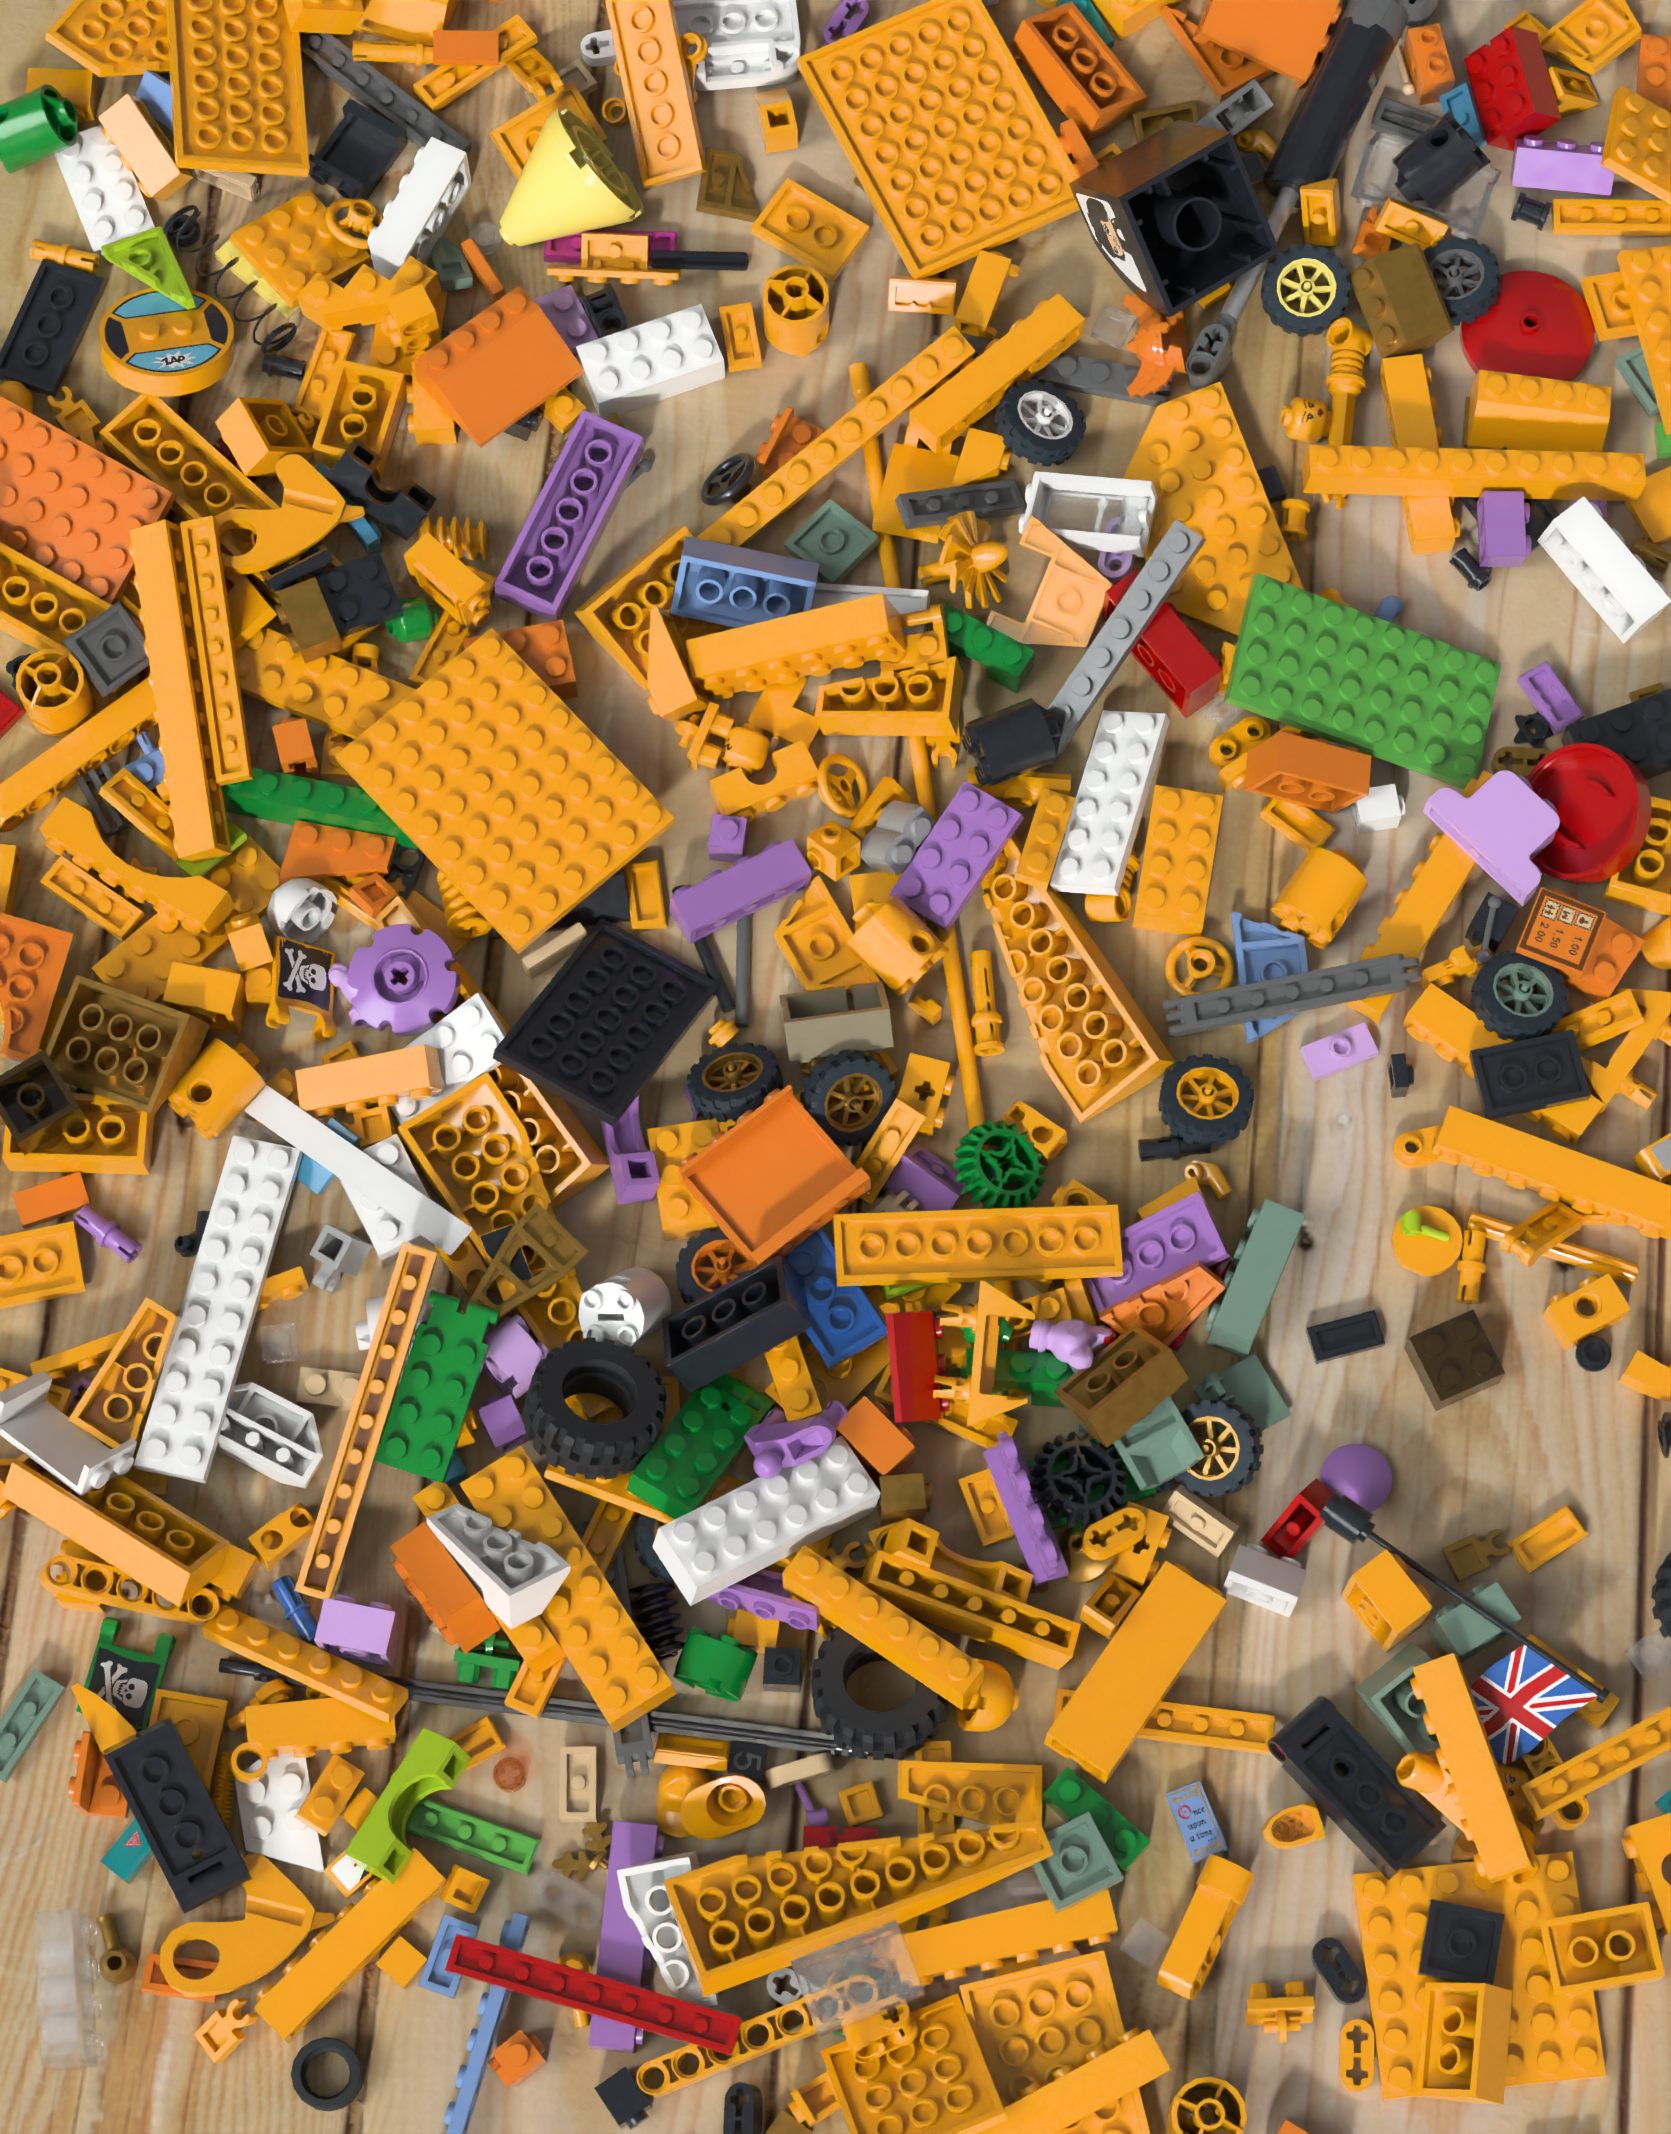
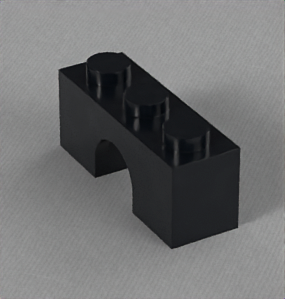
M354 438L333 465L325 479L340 494L345 495L358 506L363 507L366 514L372 515L386 525V528L391 533L399 535L407 541L427 516L437 498L410 478L398 490L383 488L376 481L374 470L382 457Z

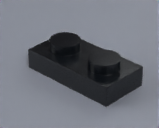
M320 541L299 556L271 569L260 571L265 584L272 592L280 591L295 585L297 579L307 574L311 576L326 569V564L333 561V558L327 547Z

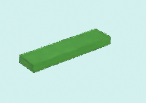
M426 1798L420 1800L413 1808L405 1828L407 1833L526 1876L529 1875L541 1842L540 1839Z

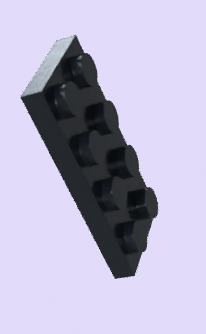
M42 259L0 351V380L16 381L23 384L27 389L48 396L51 395L55 398L106 286L104 278Z

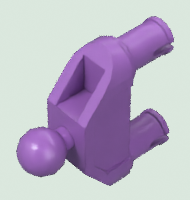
M830 1401L819 1416L791 1422L787 1421L785 1412L780 1409H772L761 1424L752 1426L744 1435L746 1444L755 1457L753 1462L754 1471L761 1478L771 1479L780 1473L781 1468L798 1466L825 1452L835 1440L836 1428L848 1415L846 1407L839 1401H833V1404Z

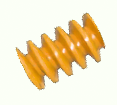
M427 515L420 525L418 540L428 532L448 551L452 552L453 550L455 557L458 559H462L467 550L470 560H476L480 551L483 561H487L489 554V529L486 528L483 518H480L477 526L473 527L470 517H466L463 526H459L457 517L453 516L450 525L446 526L443 516H439L436 525H432L430 515Z
M439 871L436 878L440 886L439 892L445 909L444 914L448 921L447 927L452 936L466 939L478 937L489 932L492 925Z

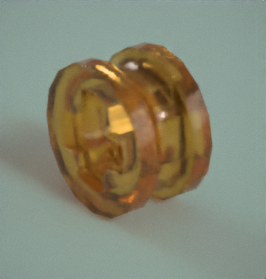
M508 1757L499 1760L495 1765L493 1779L498 1788L504 1792L511 1793L520 1790L525 1785L527 1773L523 1764L518 1759ZM506 1766H512L514 1771L520 1770V1775L515 1776V1783L507 1784L506 1779L500 1780V1775L505 1773Z

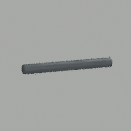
M751 914L745 915L737 921L735 1020L737 1021L735 1025L737 1028L749 1027Z

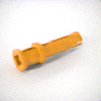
M976 950L969 954L975 1002V1014L971 1019V1025L976 1031L977 1045L974 1046V1053L982 1057L997 1056L1005 1052V1044L1001 1042L1000 1025L1003 1021L1000 1013L996 1011L991 961L992 953L989 950Z

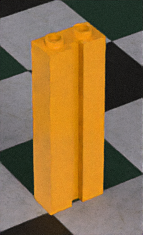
M1165 1561L1048 1730L1044 1744L1066 1759H1073L1081 1765V1769L1106 1784L1222 1614L1227 1602L1223 1598V1594L1216 1587L1210 1584L1203 1585L1192 1578L1191 1572L1180 1564L1173 1565Z

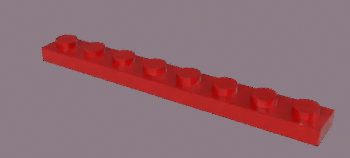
M459 1934L455 1936L445 1971L729 2056L733 2055L743 2021L741 2017Z

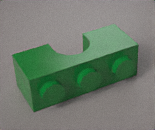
M946 603L943 609L949 657L956 656L959 661L961 656H966L977 661L986 669L988 673L987 678L1018 693L1034 667L1035 650Z
M966 1347L960 1369V1378H967L968 1375H971L974 1348ZM997 1350L994 1387H992L991 1395H999V1393L1007 1390L1020 1389L1031 1393V1405L1066 1408L1053 1391L1073 1375V1371L1068 1363L1061 1362L1053 1353Z
M1068 1766L1043 1793L1042 1801L1066 1823L1087 1812L1090 1813L1114 1861L1123 1874L1128 1871L1149 1847L1151 1840Z

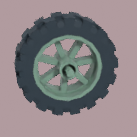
M1504 951L1500 953L1499 957L1495 955L1491 957L1480 970L1472 986L1471 992L1474 993L1471 997V1004L1476 1007L1475 1015L1479 1021L1483 1020L1485 1023L1484 1027L1489 1032L1494 1031L1498 1033L1497 1037L1503 1040L1509 1038L1515 1042L1550 1035L1558 1025L1568 1005V1001H1565L1568 997V989L1563 986L1565 980L1561 973L1557 974L1554 971L1555 967L1517 952L1510 953V951ZM1510 980L1512 987L1502 983L1501 981ZM1533 988L1536 990L1538 994L1532 993ZM1497 991L1507 995V997L1500 999ZM1532 1003H1541L1543 1009L1538 1011ZM1524 1008L1528 1014H1522L1520 1012Z

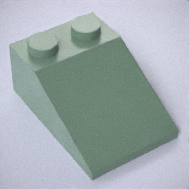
M1412 1643L1355 1688L1374 1716L1406 1754L1410 1751L1425 1753L1426 1751L1440 1748L1436 1733L1430 1735L1426 1728L1422 1714L1428 1711L1424 1700H1417L1410 1683V1679L1415 1678L1412 1668L1432 1661V1659L1425 1651Z

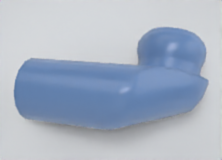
M1394 595L1383 598L1373 616L1392 622L1394 617L1398 616L1405 609L1403 599Z

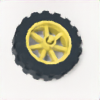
M1304 244V246L1299 247L1294 245L1289 247L1288 250L1277 254L1275 259L1268 265L1261 286L1263 309L1270 316L1271 322L1275 326L1278 325L1283 328L1282 331L1291 334L1292 332L1302 337L1307 336V334H1321L1324 330L1329 329L1333 322L1341 318L1347 307L1351 291V284L1348 279L1349 274L1346 267H1343L1340 263V258L1335 254L1332 255L1328 252V249L1322 246L1320 248L1313 247L1314 244ZM1302 267L1314 268L1317 271L1311 279H1305ZM1297 269L1300 283L1298 284L1286 279V275L1292 270ZM1322 273L1328 280L1329 286H1315L1314 283ZM1281 284L1297 291L1283 299ZM1330 292L1329 300L1325 306L1313 294ZM1298 298L1301 301L1299 313L1290 309L1287 303ZM1310 300L1319 311L1305 314L1306 302Z

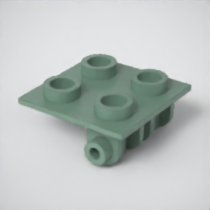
M1256 1354L1247 1357L1218 1374L1213 1372L1204 1378V1382L1193 1387L1201 1401L1225 1400L1231 1404L1241 1406L1245 1413H1249L1254 1418L1253 1424L1255 1427H1259L1260 1431L1291 1415ZM1215 1422V1426L1220 1434H1222L1227 1427L1220 1422ZM1231 1434L1226 1440L1228 1447L1236 1446L1234 1436Z

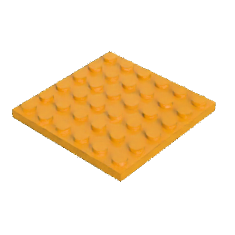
M1572 1851L1536 1855L1540 1862V1868L1535 1876L1524 1884H1513L1507 1881L1506 1878L1493 1883L1488 1880L1487 1875L1480 1876L1475 1862L1401 1869L1390 1880L1380 1871L1352 1875L1382 2100L1419 2097L1416 2096L1425 1983H1455L1417 1975L1428 1906L1431 1899L1505 1914L1493 1982L1494 1986L1513 1991L1505 2087L1606 2076L1594 1991L1554 1996L1538 1923L1541 1920L1582 1913Z

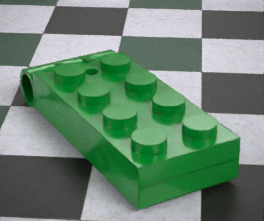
M729 1373L716 1378L708 1385L694 1390L633 1471L626 1490L674 1519L705 1505L746 1449L747 1444L744 1435L752 1426L761 1424L767 1414L774 1409L776 1401Z

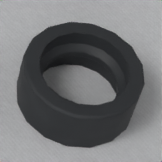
M324 2037L312 2040L300 2049L293 2061L291 2079L294 2090L303 2102L316 2110L330 2112L342 2109L355 2100L362 2089L365 2073L361 2058L350 2045L340 2039ZM333 2052L342 2056L348 2063L350 2071L349 2081L344 2090L330 2097L319 2096L314 2093L306 2080V2070L310 2061L318 2054Z

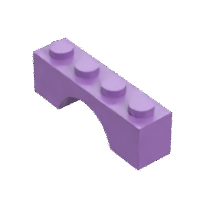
M638 1095L614 1127L600 1120L618 1204L652 1201L660 1184L654 1151L647 1149L642 1137Z

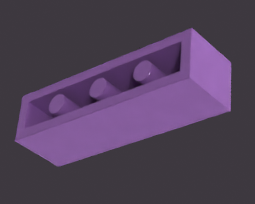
M792 838L783 843L775 841L765 847L762 853L751 857V855L744 856L737 860L733 867L723 872L721 870L711 872L701 883L692 887L691 885L680 887L671 897L669 911L688 944H691L738 921L745 915L752 914L809 886L812 871Z

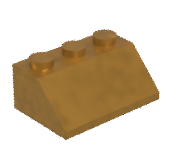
M1415 243L1372 256L1348 273L1349 280L1381 359L1421 354L1455 330L1420 244Z
M1134 1324L1093 1358L1090 1368L1078 1370L1053 1392L1083 1428L1105 1447H1108L1113 1442L1122 1438L1124 1433L1139 1420L1147 1417L1164 1399L1177 1392L1179 1387L1189 1377L1168 1346Z

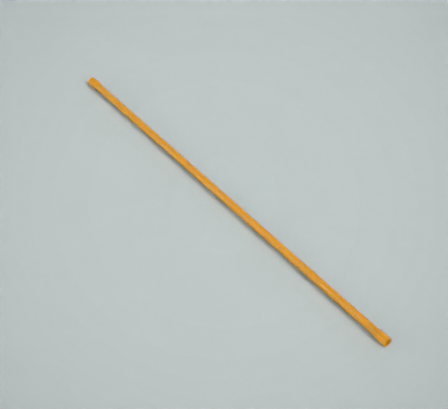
M863 362L854 363L848 368L852 394L856 405L872 393L868 364ZM878 436L863 448L873 518L884 481ZM876 531V535L879 536L880 540L878 550L884 587L901 588L894 537L892 534ZM908 736L918 805L922 806L934 819V828L938 822L925 736ZM953 924L948 932L938 927L939 940L949 949L942 956L970 1130L974 1126H979L986 1121L955 924ZM985 1144L981 1149L989 1151L990 1146ZM993 1281L994 1288L1013 1299L1011 1281ZM1020 1342L1003 1344L1004 1350L1022 1351ZM1020 1389L1008 1390L1009 1397H1023L1030 1394Z

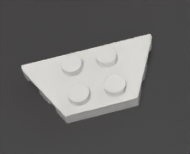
M293 1753L278 1755L279 1758L277 1760L268 1761L265 1775L255 1783H243L234 1778L246 1851L253 1854H262L281 1862L310 1868L317 1872H324L325 1864L320 1834L294 1818L312 1789L307 1757L295 1758ZM261 1759L257 1760L243 1772H256L262 1765Z

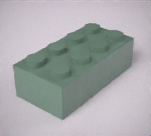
M1265 1199L1261 1209L1254 1207L1244 1234L1249 1239L1247 1241L1241 1238L1231 1268L1236 1270L1235 1272L1227 1271L1224 1278L1226 1288L1218 1296V1299L1222 1300V1304L1215 1302L1204 1329V1331L1210 1333L1207 1344L1243 1359L1248 1357L1299 1235L1305 1214Z

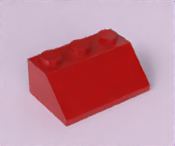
M935 1311L886 1314L895 1423L945 1419L944 1411H950V1399L933 1398L934 1390H942V1384L934 1382L935 1375H947L945 1353L939 1354L938 1340L944 1339L943 1326H940V1318H936Z

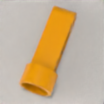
M1209 1854L1196 1882L1198 1887L1160 1967L1157 1976L1158 1986L1191 2001L1199 1995L1238 1908L1244 1905L1256 1879L1254 1874L1233 1862Z

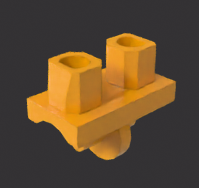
M710 702L699 727L697 725L700 717L696 714H691L688 722L678 721L675 726V731L682 736L679 741L681 747L688 748L690 741H693L687 753V758L690 759L688 768L698 771L700 765L718 768L722 759L721 753L723 748L710 744L712 736L715 735L727 739L729 730L735 727V720L720 713V705Z
M1290 1981L1286 1983L1284 1987L1285 1997L1271 1998L1270 1984L1252 1983L1249 1999L1246 2001V2026L1262 2025L1263 2033L1277 2032L1278 2043H1286L1287 2032L1301 2031L1300 2023H1313L1314 1996L1308 1995L1304 1981Z

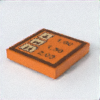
M1541 887L1515 952L1582 977L1607 912Z

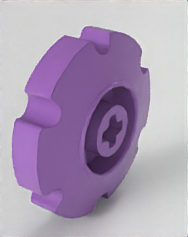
M396 924L376 931L372 934L374 939L373 945L370 948L360 946L356 950L349 966L347 984L353 989H358L357 995L351 999L352 1005L369 1025L380 1032L392 1025V1032L399 1037L414 1036L430 1030L435 1026V1015L439 1012L449 1014L459 994L460 976L455 971H450L451 965L457 961L455 954L444 940L429 929H425L421 934L416 935V929L411 924ZM404 975L408 980L405 985L400 981V978Z

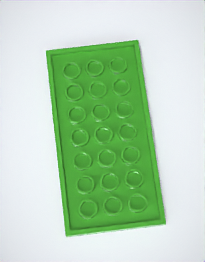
M1257 573L1251 580L1223 702L1346 747L1357 748L1360 752L1465 789L1472 777L1476 780L1478 777L1501 663Z

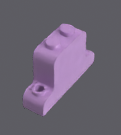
M1508 770L1497 772L1469 798H1464L1459 792L1451 788L1438 789L1427 799L1423 813L1520 905L1524 906L1534 896L1542 876L1540 869L1531 860L1552 842L1560 821L1556 807L1549 800L1541 799L1533 792V788L1526 778L1521 775L1516 776Z

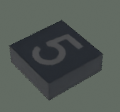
M731 1741L727 1773L742 1774L756 1783H763L768 1745Z

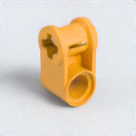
M892 1998L871 2009L848 2017L842 2025V2030L854 2060L858 2063H869L890 2051L913 2042L918 2035L919 2027L915 2018L911 2016L907 2003L902 1999ZM891 2009H894L897 2015H893ZM901 2028L903 2029V2031H904V2033H905L904 2036H902L901 2033H900V2031H899Z

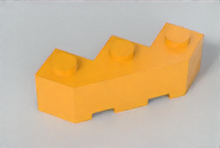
M409 256L391 280L363 264L344 289L316 272L297 298L302 314L330 332L342 330L343 326L361 323L362 326L385 322L383 314L388 313L385 300L420 284L423 285L431 303L442 290L437 272Z

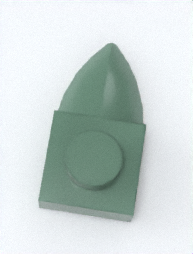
M439 238L432 251V270L437 272L441 290L455 291L472 288L473 277L462 251L452 242Z

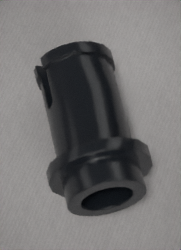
M277 351L272 353L266 352L263 359L262 372L268 373V377H272L274 374L302 381L305 367L303 366L306 365V361L277 355Z
M1466 548L1456 552L1449 561L1468 581L1467 586L1470 589L1474 588L1476 591H1480L1492 579L1489 575L1490 570L1487 567H1480V564Z

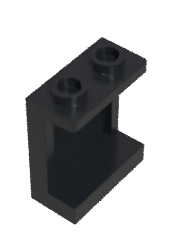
M349 98L342 108L344 114L342 122L317 156L309 154V175L321 185L328 184L335 188L343 198L368 200L407 146L406 136L402 127Z

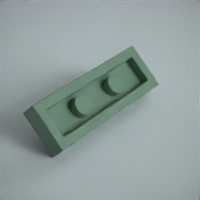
M33 1669L0 1720V1780L7 1783L67 1690L64 1686L36 1669Z

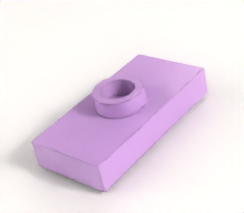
M1365 1022L1302 1046L1300 1049L1314 1081L1377 1057L1379 1054Z

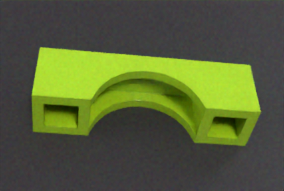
M423 1728L417 1739L412 1743L402 1763L391 1776L390 1782L380 1798L372 1806L368 1817L357 1834L352 1838L344 1854L362 1869L394 1884L413 1854L405 1836L406 1823L411 1811L425 1796L439 1790H452L472 1758L456 1742Z

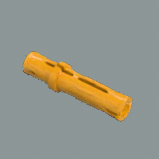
M353 40V61L414 63V66L433 64V44L422 43V40H415L414 43Z

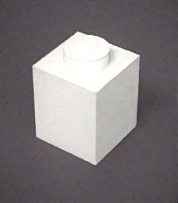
M1395 784L1369 787V795L1351 804L1357 834L1398 828L1401 816L1405 815L1404 798L1402 794L1397 795Z

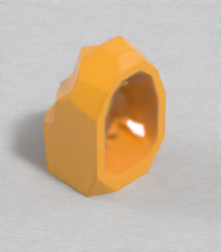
M1314 1801L1275 1813L1266 1820L1261 1829L1265 1840L1278 1849H1292L1323 1840L1326 1837Z

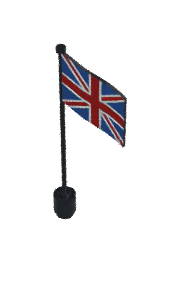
M1334 1493L1326 1503L1319 1517L1326 1521L1324 1525L1353 1545L1357 1540L1364 1543L1367 1538H1370L1384 1549H1387L1391 1554H1397L1411 1568L1523 1644L1493 1664L1470 1686L1496 1759L1505 1765L1516 1761L1531 1751L1565 1717L1596 1697V1700L1600 1703L1605 1701L1610 1693L1605 1687L1601 1690L1372 1532L1376 1525L1371 1522L1374 1515L1346 1495L1341 1497L1337 1493Z

